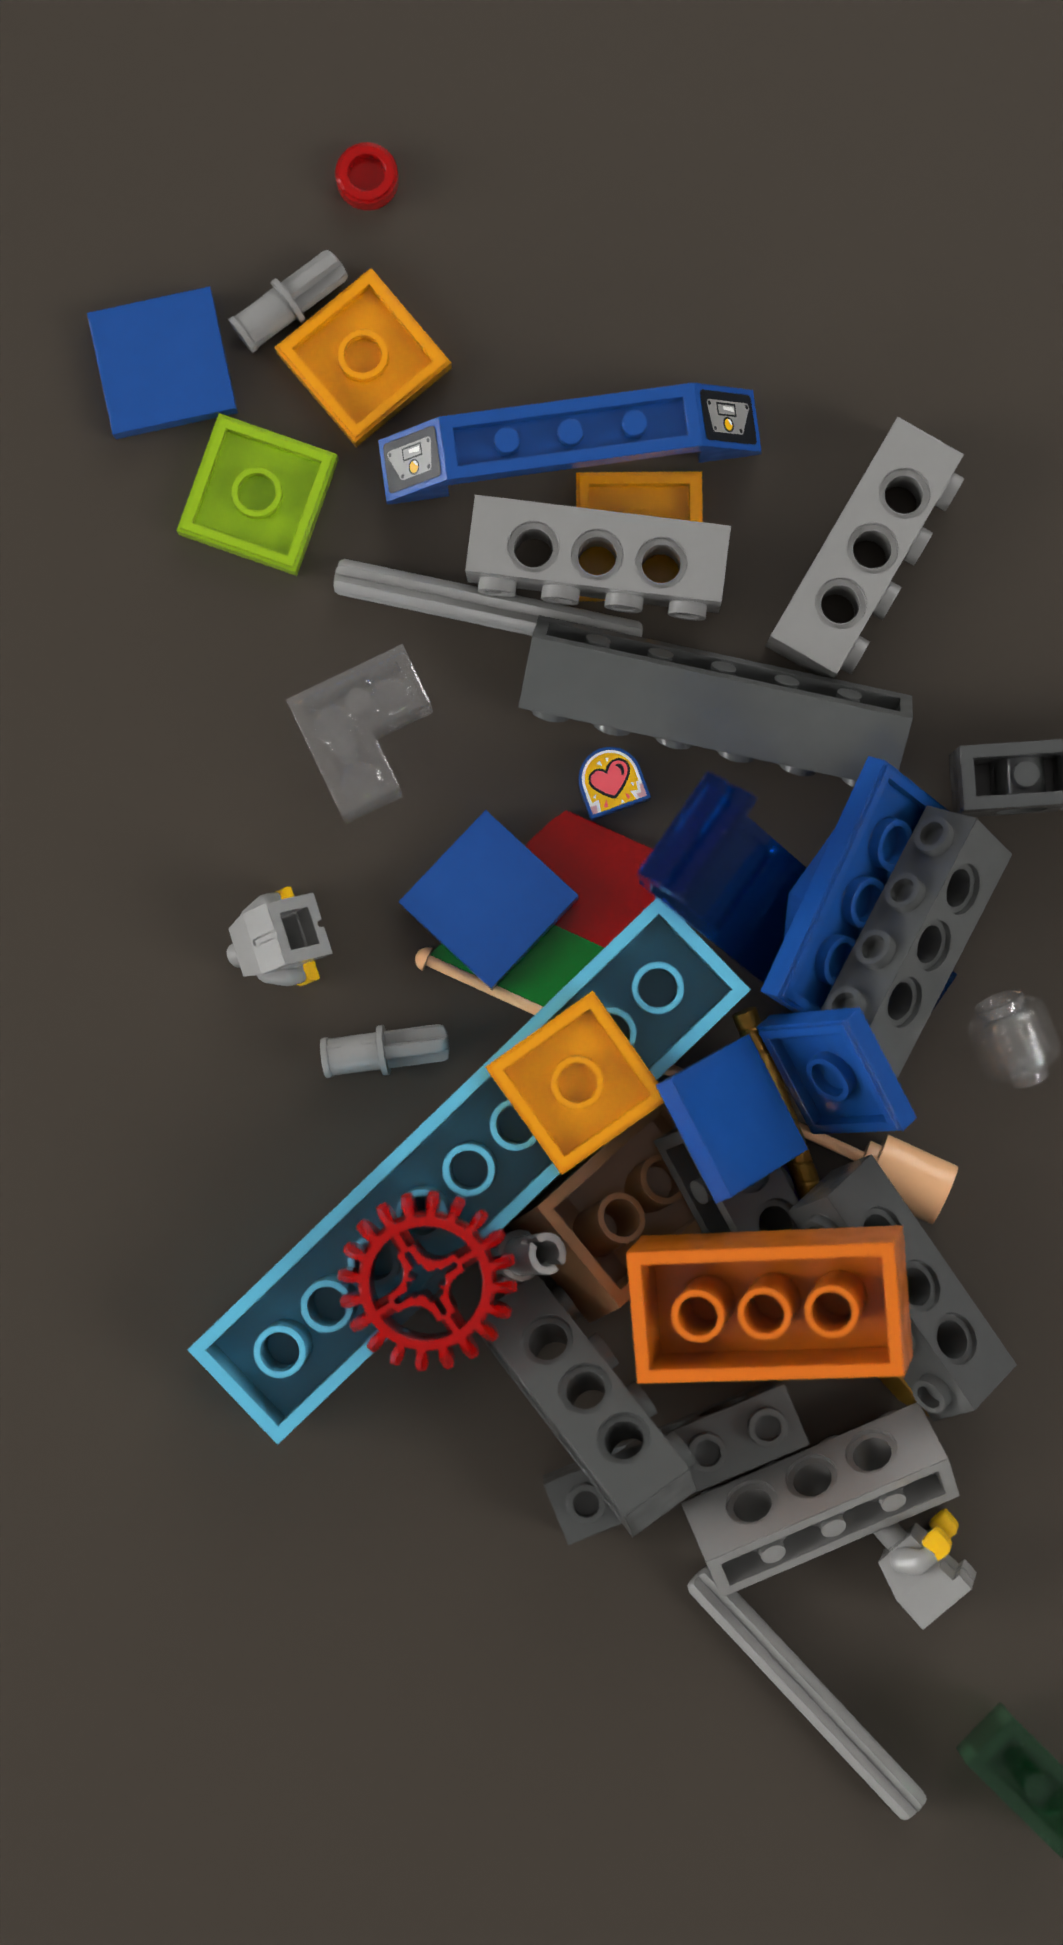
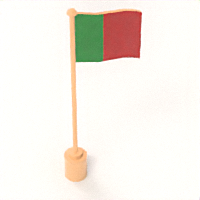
M565 810L544 826L525 846L579 895V899L506 977L491 990L442 944L434 951L431 947L420 949L415 956V963L421 971L428 966L536 1015L659 895L669 903L688 884L703 875L704 872ZM672 1065L664 1074L671 1077L683 1069ZM799 1122L805 1139L853 1161L872 1154L913 1215L930 1224L935 1222L958 1172L957 1165L889 1134L885 1136L881 1145L870 1140L865 1151H862L827 1134H813L807 1125Z

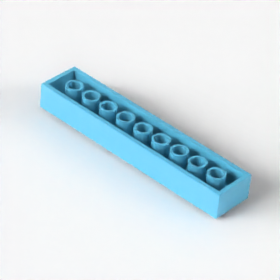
M659 895L213 1324L188 1351L278 1445L374 1353L367 1348V1344L378 1331L376 1327L370 1323L362 1331L353 1332L350 1328L351 1321L365 1312L362 1304L351 1308H343L340 1304L342 1295L358 1290V1283H345L338 1280V1271L344 1267L359 1268L360 1261L349 1258L343 1253V1249L347 1242H357L366 1247L368 1246L369 1241L360 1235L356 1229L357 1224L362 1219H366L379 1229H382L384 1224L378 1217L376 1210L379 1204L387 1202L393 1208L397 1217L404 1215L401 1207L402 1194L412 1192L416 1199L418 1211L426 1210L428 1192L430 1190H438L441 1197L439 1211L449 1213L452 1201L457 1195H460L466 1199L465 1207L459 1216L461 1219L469 1223L478 1210L484 1209L488 1212L487 1220L478 1229V1232L485 1238L493 1230L503 1229L560 1174L485 1068L487 1065L591 991H594L653 1076L658 1080L751 989ZM421 1226L408 1229L415 1241L419 1240L425 1250L434 1255H445L467 1244L454 1233L438 1227ZM390 1239L380 1251L375 1265L374 1282L379 1299L391 1292L403 1280V1267L397 1257L398 1251ZM454 1262L442 1270L437 1268L430 1272L422 1264L418 1265L416 1263L412 1271L419 1275L415 1281H411L412 1285L409 1290L400 1295V1297L403 1298L415 1290L419 1292L423 1289L430 1290L434 1295L440 1289L438 1287L439 1282L446 1280L444 1275L447 1270L457 1263ZM410 1306L392 1314L391 1318L403 1325L422 1306Z

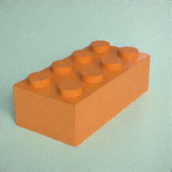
M903 1225L644 1235L626 1252L637 1384L905 1376L912 1360L913 1348Z

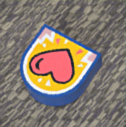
M617 747L600 748L592 752L582 763L578 784L591 821L651 799L641 768L636 759L627 751Z

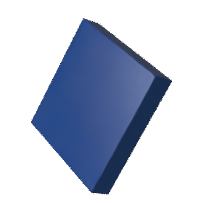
M210 286L87 313L112 434L115 439L217 418L219 413L226 416L238 413Z
M485 810L398 902L401 907L488 988L493 990L579 899V895Z
M860 1007L769 1015L756 1027L811 1133L904 1131L917 1118Z
M750 1034L732 1041L656 1084L716 1204L735 1196L808 1150Z

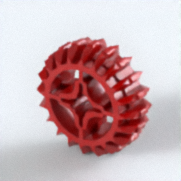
M430 1190L428 1192L426 1210L418 1211L416 1199L412 1192L402 1194L401 1207L404 1215L397 1217L393 1208L387 1202L379 1204L376 1210L384 1227L379 1229L372 1222L362 1219L357 1224L356 1229L360 1235L369 1241L368 1246L366 1247L357 1242H347L343 1249V1253L349 1258L360 1261L359 1268L344 1267L338 1271V1280L345 1283H358V1290L341 1296V1307L351 1308L362 1304L365 1311L351 1321L350 1328L352 1331H362L372 1323L378 1331L369 1340L367 1348L371 1352H376L381 1348L386 1338L396 1343V1346L390 1355V1363L399 1366L404 1359L407 1348L417 1350L415 1366L418 1371L427 1370L430 1361V1351L438 1350L440 1363L444 1369L453 1368L455 1354L452 1346L459 1344L463 1353L469 1359L477 1357L479 1348L472 1334L477 1332L484 1339L494 1342L499 1336V1331L495 1325L486 1319L488 1314L500 1319H509L512 1313L511 1306L495 1299L496 1293H515L518 1287L517 1280L498 1278L497 1270L507 1269L516 1262L513 1253H503L497 1256L492 1254L491 1248L499 1245L506 1237L503 1229L493 1230L484 1238L478 1232V1229L487 1220L488 1212L484 1209L478 1210L469 1223L461 1219L459 1216L465 1207L466 1199L460 1195H457L452 1201L449 1213L439 1211L441 1197L438 1190ZM421 1226L438 1227L454 1233L467 1244L448 1254L434 1255L427 1252L419 1240L415 1241L408 1229ZM390 1239L398 1251L397 1257L403 1267V1280L391 1292L379 1299L374 1282L375 1265L380 1251ZM478 1261L483 1278L482 1296L475 1311L465 1320L457 1308L458 1303L452 1292V1281L464 1272L467 1267ZM416 1263L418 1265L422 1264L428 1272L434 1271L437 1268L442 1270L451 1263H457L447 1270L444 1275L446 1280L439 1282L438 1287L444 1290L440 1297L434 1296L428 1289H423L419 1292L415 1290L403 1298L400 1297V1295L409 1290L412 1285L411 1281H415L419 1275L412 1271ZM410 1306H422L428 1309L438 1322L442 1321L447 1331L437 1333L417 1332L397 1323L391 1318V1315Z

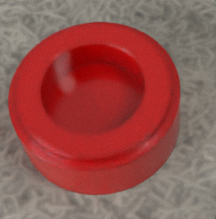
M370 142L355 144L342 153L336 164L335 177L338 191L350 206L364 211L376 210L388 204L395 196L399 185L397 164L392 154L381 145Z

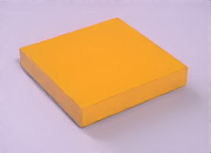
M372 268L362 274L275 346L279 357L355 447H358L452 369V362Z
M702 471L576 472V507L703 522ZM602 547L589 548L579 558L581 567L593 575L607 573L616 562L612 553ZM662 554L649 557L642 566L645 575L650 580L658 583L671 581L679 572L675 561L669 556ZM580 596L579 601H605V599Z
M591 991L485 1067L561 1175L664 1103L656 1087L658 1081L594 991Z

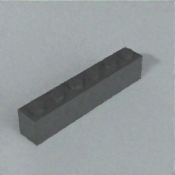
M541 615L538 617L532 636L518 708L531 710L534 716L549 722H565L568 719L592 723L597 730L609 735L625 736L630 734V732L656 737L660 744L674 749H689L692 746L716 750L720 756L734 762L749 763L754 761V759L777 763L783 770L799 776H813L818 772L841 777L846 784L852 787L855 786L868 756L886 760L899 771L913 720L912 695Z

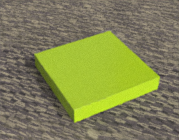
M219 413L176 531L180 536L297 576L339 460L338 454Z

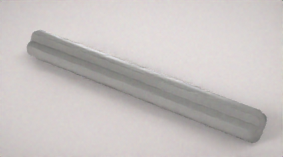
M349 559L339 561L334 576L333 586L338 595L533 636L539 615L642 637L643 633L642 623L636 620L518 595L514 597L486 595L478 592V587Z
M708 1566L698 1571L687 1585L689 1593L900 1819L908 1820L914 1816L927 1801L924 1791L737 1591L721 1598Z

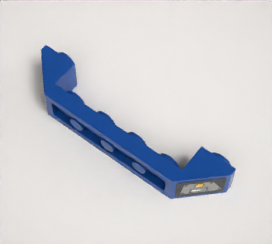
M695 382L440 416L378 440L387 505L449 497L448 485L694 452H697L698 463L761 455L762 452L753 390Z

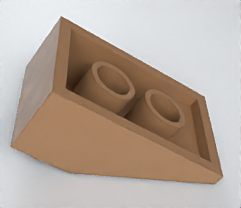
M665 1103L658 1106L575 1165L508 1224L512 1230H527L531 1235L549 1232L561 1238L567 1252L564 1265L554 1264L559 1271L550 1276L557 1285L564 1289L589 1323L621 1308L630 1299L626 1252L641 1236L695 1234L702 1232L653 1142L677 1127Z

